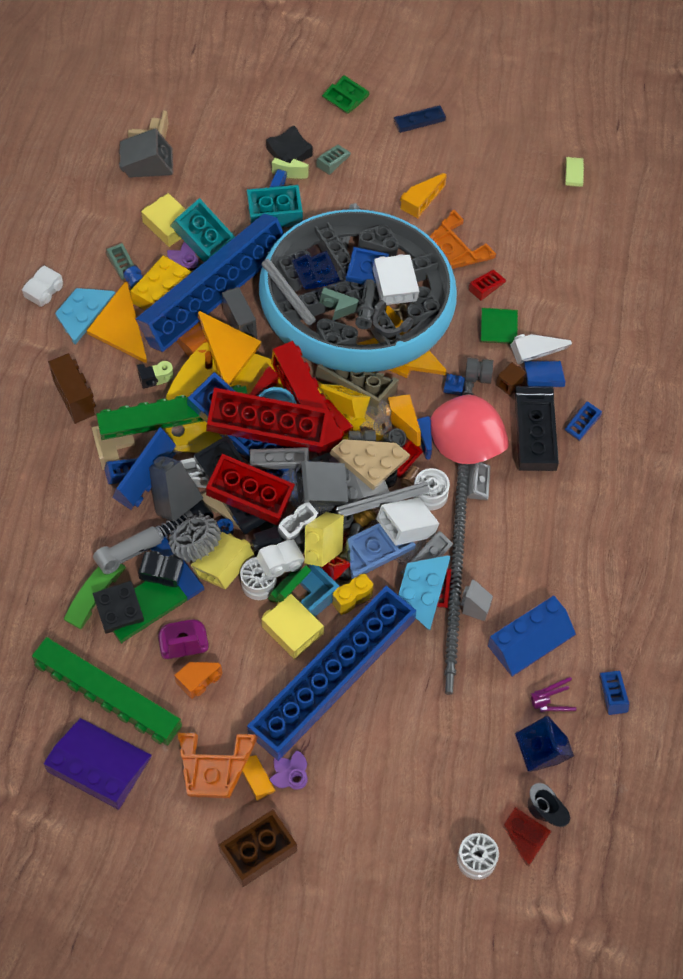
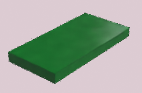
M145 581L134 588L144 622L117 629L113 633L119 642L123 643L188 601V598L179 586L169 587Z

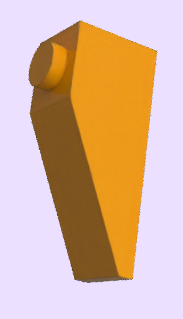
M442 173L410 187L400 198L401 210L418 219L445 187L447 174Z
M410 394L388 397L385 413L386 416L390 417L391 424L403 430L406 437L416 446H421V431Z

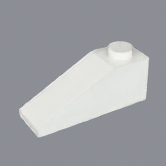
M521 334L514 338L515 340L510 346L519 365L524 363V361H531L565 350L572 342L571 340L532 334L525 336V334Z

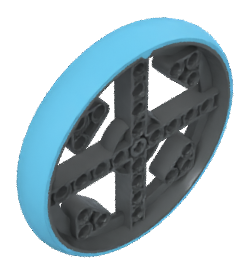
M338 210L308 218L292 227L276 241L266 259H269L294 291L301 289L310 271L311 254L306 250L317 244L336 274L332 285L325 288L358 299V305L354 313H357L358 307L362 303L364 284L346 281L351 256L339 237L359 236L358 248L389 254V257L396 256L398 248L413 257L411 261L417 282L425 279L429 281L430 289L424 286L418 287L419 295L417 301L410 302L406 319L408 317L413 319L411 326L413 329L402 336L400 334L390 337L382 336V334L374 330L373 316H371L372 326L370 330L378 344L357 345L358 331L352 326L329 319L319 320L316 332L305 326L301 322L303 319L272 280L268 272L262 267L259 280V296L264 315L276 335L285 344L293 341L296 346L300 347L302 357L318 365L321 364L327 368L356 373L393 369L405 365L429 351L444 335L450 325L457 300L456 280L452 267L441 248L433 239L405 220L369 210ZM375 287L373 309L380 301L377 287ZM323 288L298 296L313 316L335 309L319 303ZM383 310L377 317V323L381 327L383 324L386 325L385 329H396L386 311Z

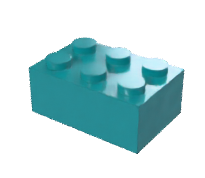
M299 185L247 189L250 224L263 214L277 217L281 227L295 226L303 221Z
M200 198L170 225L203 262L235 238L230 230Z

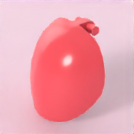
M462 395L451 399L439 406L431 416V435L439 452L454 462L460 464L483 462L503 453L509 446L506 429L500 415L490 403L479 396Z

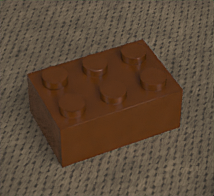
M68 353L48 361L53 382L74 424L95 416L94 408L96 404L93 399L94 395L91 388L86 386L85 376L79 372V365L76 359L72 360Z
M274 809L218 844L221 855L242 887L297 852V843Z

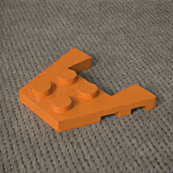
M452 210L448 218L442 221L441 226L429 236L441 248L452 269L496 258V253L487 243L471 251L452 231L462 225L464 221L455 210Z
M178 733L187 795L189 797L230 798L257 741V737L249 734H237L233 756L196 755L198 735L196 733Z

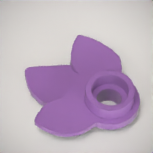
M185 242L181 247V251L167 250L168 258L186 269L197 267L198 258Z
M296 751L291 760L281 758L277 761L274 759V768L277 774L270 778L274 786L278 788L290 787L294 790H299L306 786L308 781L305 772L307 761L301 752ZM295 777L301 778V781L298 783L293 780Z

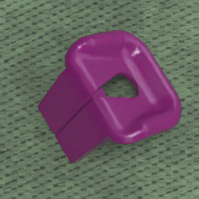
M195 619L166 624L160 629L158 634L160 653L164 659L200 654L209 649L206 628L202 622ZM180 634H187V635H188V636H185V637L177 638Z

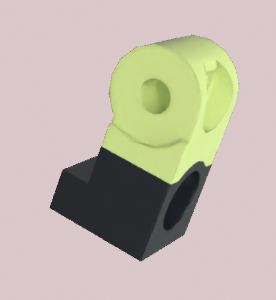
M162 361L158 365L145 367L144 364L137 365L142 389L164 384L173 379V366L168 361Z

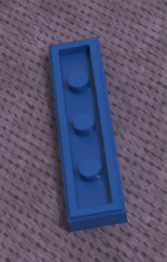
M166 537L161 541V544L149 549L150 551L160 552L163 556L174 555ZM183 561L184 568L178 586L189 600L202 592L204 586L185 561Z

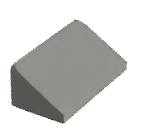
M482 462L469 464L467 498L488 500L491 466Z

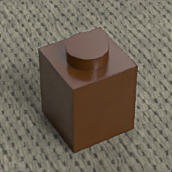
M511 362L498 375L496 386L510 396L515 392L516 386H521L524 383L526 372L522 367Z

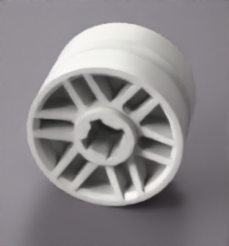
M434 468L421 471L416 476L414 485L427 482L429 492L414 498L420 497L429 510H437L443 507L447 502L450 486L447 475L441 470Z
M257 557L251 558L243 564L240 577L244 594L253 600L269 598L271 592L277 587V577H267Z
M474 833L467 836L462 841L457 856L459 869L465 876L471 879L479 880L488 877L494 871L499 858L498 846L491 837L482 833Z

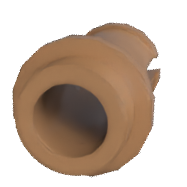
M411 466L406 476L400 480L401 487L405 488L414 485L415 478L421 470L416 466Z

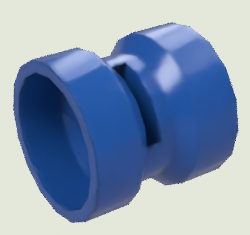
M138 266L129 267L123 274L126 281L129 282L131 289L144 277V275H141L142 272Z

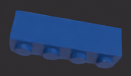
M159 428L118 485L112 497L130 510L134 506L138 508L144 500L142 495L145 490L149 492L152 488L149 467L154 464V460L161 456L173 458L176 454L174 452L176 444L162 428Z
M553 595L491 635L488 647L511 677H513L574 637L576 633L566 609Z

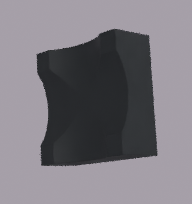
M295 125L279 136L266 139V149L274 158L291 163L295 159L302 162L313 156V146L301 136Z
M132 581L92 593L105 634L129 625L144 622Z

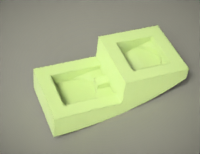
M566 157V185L583 187V158Z
M274 158L272 162V174H276V171L280 169L287 171V178L304 179L309 176V165L293 159L291 163Z

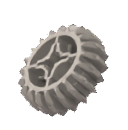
M194 515L193 518L188 517L186 521L176 525L177 529L171 531L172 535L169 537V545L172 553L179 559L185 560L187 563L191 560L195 562L197 559L202 560L205 555L208 556L209 552L214 551V547L218 546V541L221 540V531L217 522L209 515Z

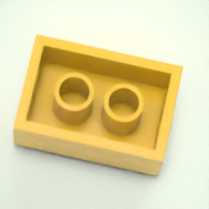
M163 255L130 291L132 303L144 311L147 310L191 274L192 271Z

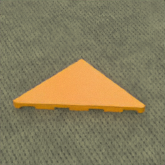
M124 282L87 329V334L146 363L147 357L136 321L128 283Z
M387 306L386 313L394 326L398 328L403 321L390 306ZM402 331V332L399 333V334L402 336V335H404V334L407 333V332H403V331ZM430 351L405 365L396 367L399 369L446 375V368Z
M199 311L198 319L202 324V330L205 338L208 340L219 375L230 386L259 349L262 341Z

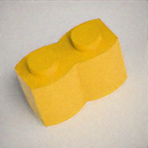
M366 574L353 578L349 584L342 585L333 592V606L340 615L349 613L357 604L365 603L372 597L373 583Z

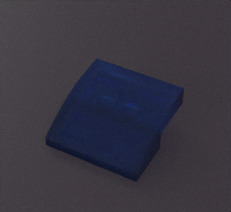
M327 251L311 258L308 253L292 260L304 289L320 288L340 281Z

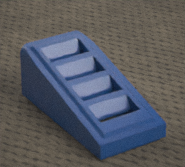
M587 401L567 425L565 431L580 441L602 416V411ZM585 412H589L591 415H593V418L585 414ZM583 416L589 420V423L582 420L581 417ZM577 421L583 424L585 428H582L581 426L576 424ZM574 426L575 428H577L578 430H580L581 433L578 434L577 432H575V431L572 430L571 428Z
M427 416L419 418L417 421L421 431V448L425 458L429 460L432 453L431 419Z
M138 458L106 462L104 471L108 484L120 483L128 473V467L131 468Z
M621 672L600 673L608 714L627 713L629 711V700ZM610 680H617V682L607 683Z

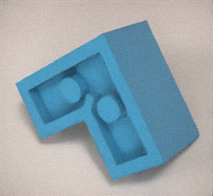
M310 565L312 571L300 583L310 594L300 603L316 617L332 603L333 592L340 586L319 566Z

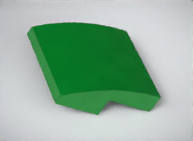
M343 75L335 85L331 84L322 97L348 114L356 109L370 93Z
M482 308L480 342L511 344L517 336L518 310Z
M305 565L302 570L290 572L271 592L268 600L275 603L284 601L312 570Z

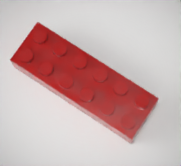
M290 341L272 349L271 364L279 375L283 388L294 396L296 403L329 410L326 406V397L323 393L320 394L318 390L319 385L316 378H312L309 373L311 371L307 361L304 362L301 357L302 351L300 347L296 346L293 341ZM331 409L329 410L321 453H317L318 456L331 452L342 441V436H344L342 428L337 426L334 421L335 415Z
M214 388L206 431L292 448L308 447L309 451L321 453L329 410Z

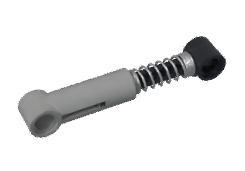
M201 500L174 522L166 521V524L162 523L161 526H151L110 548L107 546L101 547L94 553L93 559L104 574H111L118 569L120 564L161 544L164 537L167 538V535H172L171 531L177 529L176 525H180L188 517L193 518L194 515L200 516L204 514L213 518L214 514L207 504Z

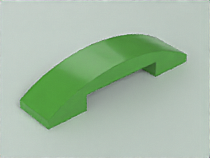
M120 564L118 569L111 574H104L98 567L76 595L64 617V621L81 630L91 617L92 609L96 605L92 593L108 588L112 582L115 583L126 567Z

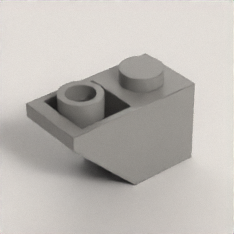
M472 580L470 586L465 587L462 595L461 606H464L462 614L485 621L493 596L478 582Z

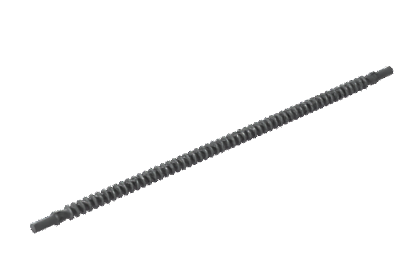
M465 381L463 386L465 392L462 395H474L472 392L474 383L472 381ZM458 463L457 500L455 501L457 505H455L454 544L452 546L453 560L451 561L452 575L450 577L452 579L450 584L452 585H450L451 590L449 592V605L451 606L448 607L450 611L448 612L449 622L447 623L449 626L447 631L449 632L446 634L448 636L446 647L448 648L445 650L447 652L445 655L447 666L444 675H446L445 694L447 695L453 694L454 676L456 675L455 664H457L455 659L458 657L456 655L458 652L456 648L459 641L457 638L459 634L457 632L459 631L458 626L460 624L458 621L460 618L458 616H460L459 611L461 609L459 607L461 605V597L459 595L462 593L460 585L462 584V559L464 558L462 554H464L463 544L465 543L463 539L465 538L464 529L466 527L464 525L466 523V495L468 494L466 490L468 489L467 480L469 479V464Z

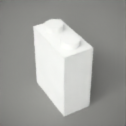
M410 254L375 258L372 269L380 301H385L386 305L417 301L419 288Z
M420 497L383 504L376 518L395 545L432 538L440 524Z

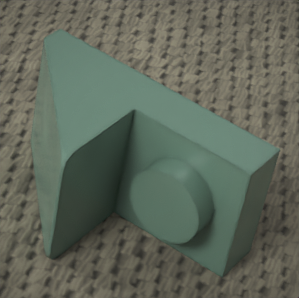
M324 287L319 303L326 307L335 308L332 320H336L354 313L359 300Z

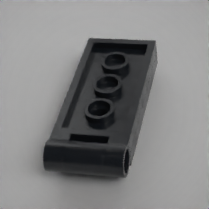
M516 386L515 413L519 471H557L559 460L553 386Z
M227 435L194 454L195 462L208 481L222 454L245 463ZM223 503L244 535L267 522Z

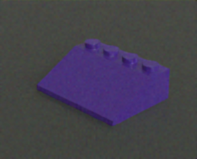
M80 718L54 746L43 764L48 773L119 810L152 755Z

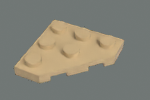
M346 439L342 440L330 452L340 463H345V467L372 490L378 487L410 457V454L397 443Z

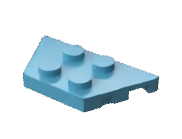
M76 288L55 313L56 318L63 325L64 330L69 334L75 345L115 295L114 291Z
M448 555L407 563L398 596L417 610L415 619L424 625L427 630H431L450 561V556Z

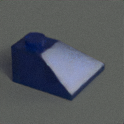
M545 716L515 733L528 772L559 765L574 757L568 737L549 716Z

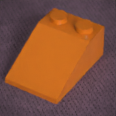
M199 321L183 336L178 338L176 342L186 355L190 357L208 340L205 338L202 324ZM197 350V351L200 352V353H203V352H205L206 350ZM211 351L205 353L206 369L213 366Z

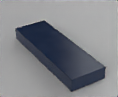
M441 105L394 117V123L399 133L446 121V115Z

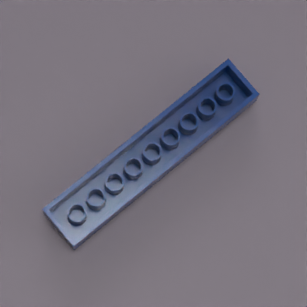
M267 214L261 215L139 315L136 321L149 346L164 352L200 321L198 319L199 311L208 315L223 302V292L237 287L240 288L262 269V262L265 261L270 249L284 234L278 218Z
M385 586L247 725L248 734L255 735L257 737L256 742L279 761L415 621L417 610L389 587Z

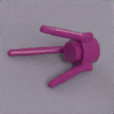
M568 677L531 693L534 709H540V712L576 711V707L547 706V704L551 703L549 696L569 689V686L557 687L570 682L572 678Z

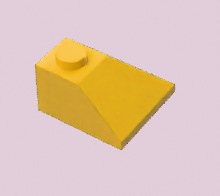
M321 384L320 388L341 413L346 414V418L356 421L357 418L365 417L370 396L342 385Z

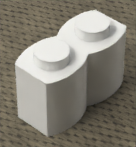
M45 265L42 266L23 287L24 297L42 307L50 302L52 294L62 288V276Z
M309 502L300 505L294 515L287 516L281 521L278 527L279 534L285 541L295 539L300 531L305 529L307 524L316 519L318 512Z
M287 540L277 545L264 547L259 550L257 560L267 577H279L284 572L298 571L305 559L295 540Z

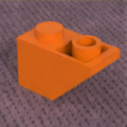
M189 662L174 675L175 682L193 699L195 696L202 695L209 684L215 683L221 678L222 666L219 663Z

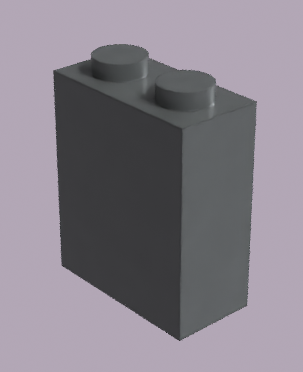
M237 287L223 292V310L229 325L257 339L256 319L240 288Z

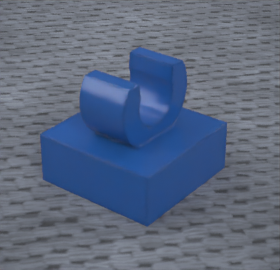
M447 374L443 393L462 396L465 377Z

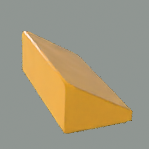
M257 755L250 756L242 774L256 801L275 792V789Z

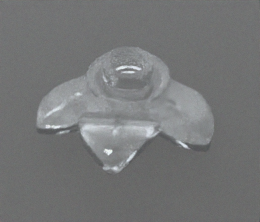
M381 400L378 407H367L365 414L366 422L360 426L363 432L364 430H375L378 435H386L391 431V409L387 402ZM383 423H385V429L381 428Z

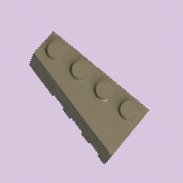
M321 364L317 366L316 380L322 384L342 385L370 396L367 411L376 416L388 403V397H393L396 394L399 379L384 377V374L379 372L376 374L372 372H347L327 368Z

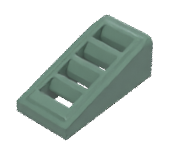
M336 145L317 158V167L330 175L351 155V152L340 145Z
M123 243L106 249V255L121 280H124L122 271L134 266ZM117 254H122L121 256H118L116 258L114 257ZM124 264H128V266H125V267H123V268H120V266H122V265H124Z

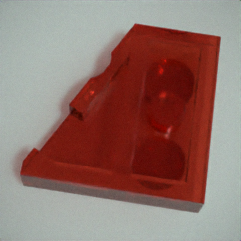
M516 807L503 825L528 867L552 832Z

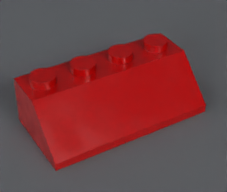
M222 454L207 484L206 496L279 526L295 484Z

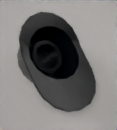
M542 783L534 784L530 788V797L527 803L531 815L538 820L548 822L557 827L567 826L571 817L564 804L550 787Z

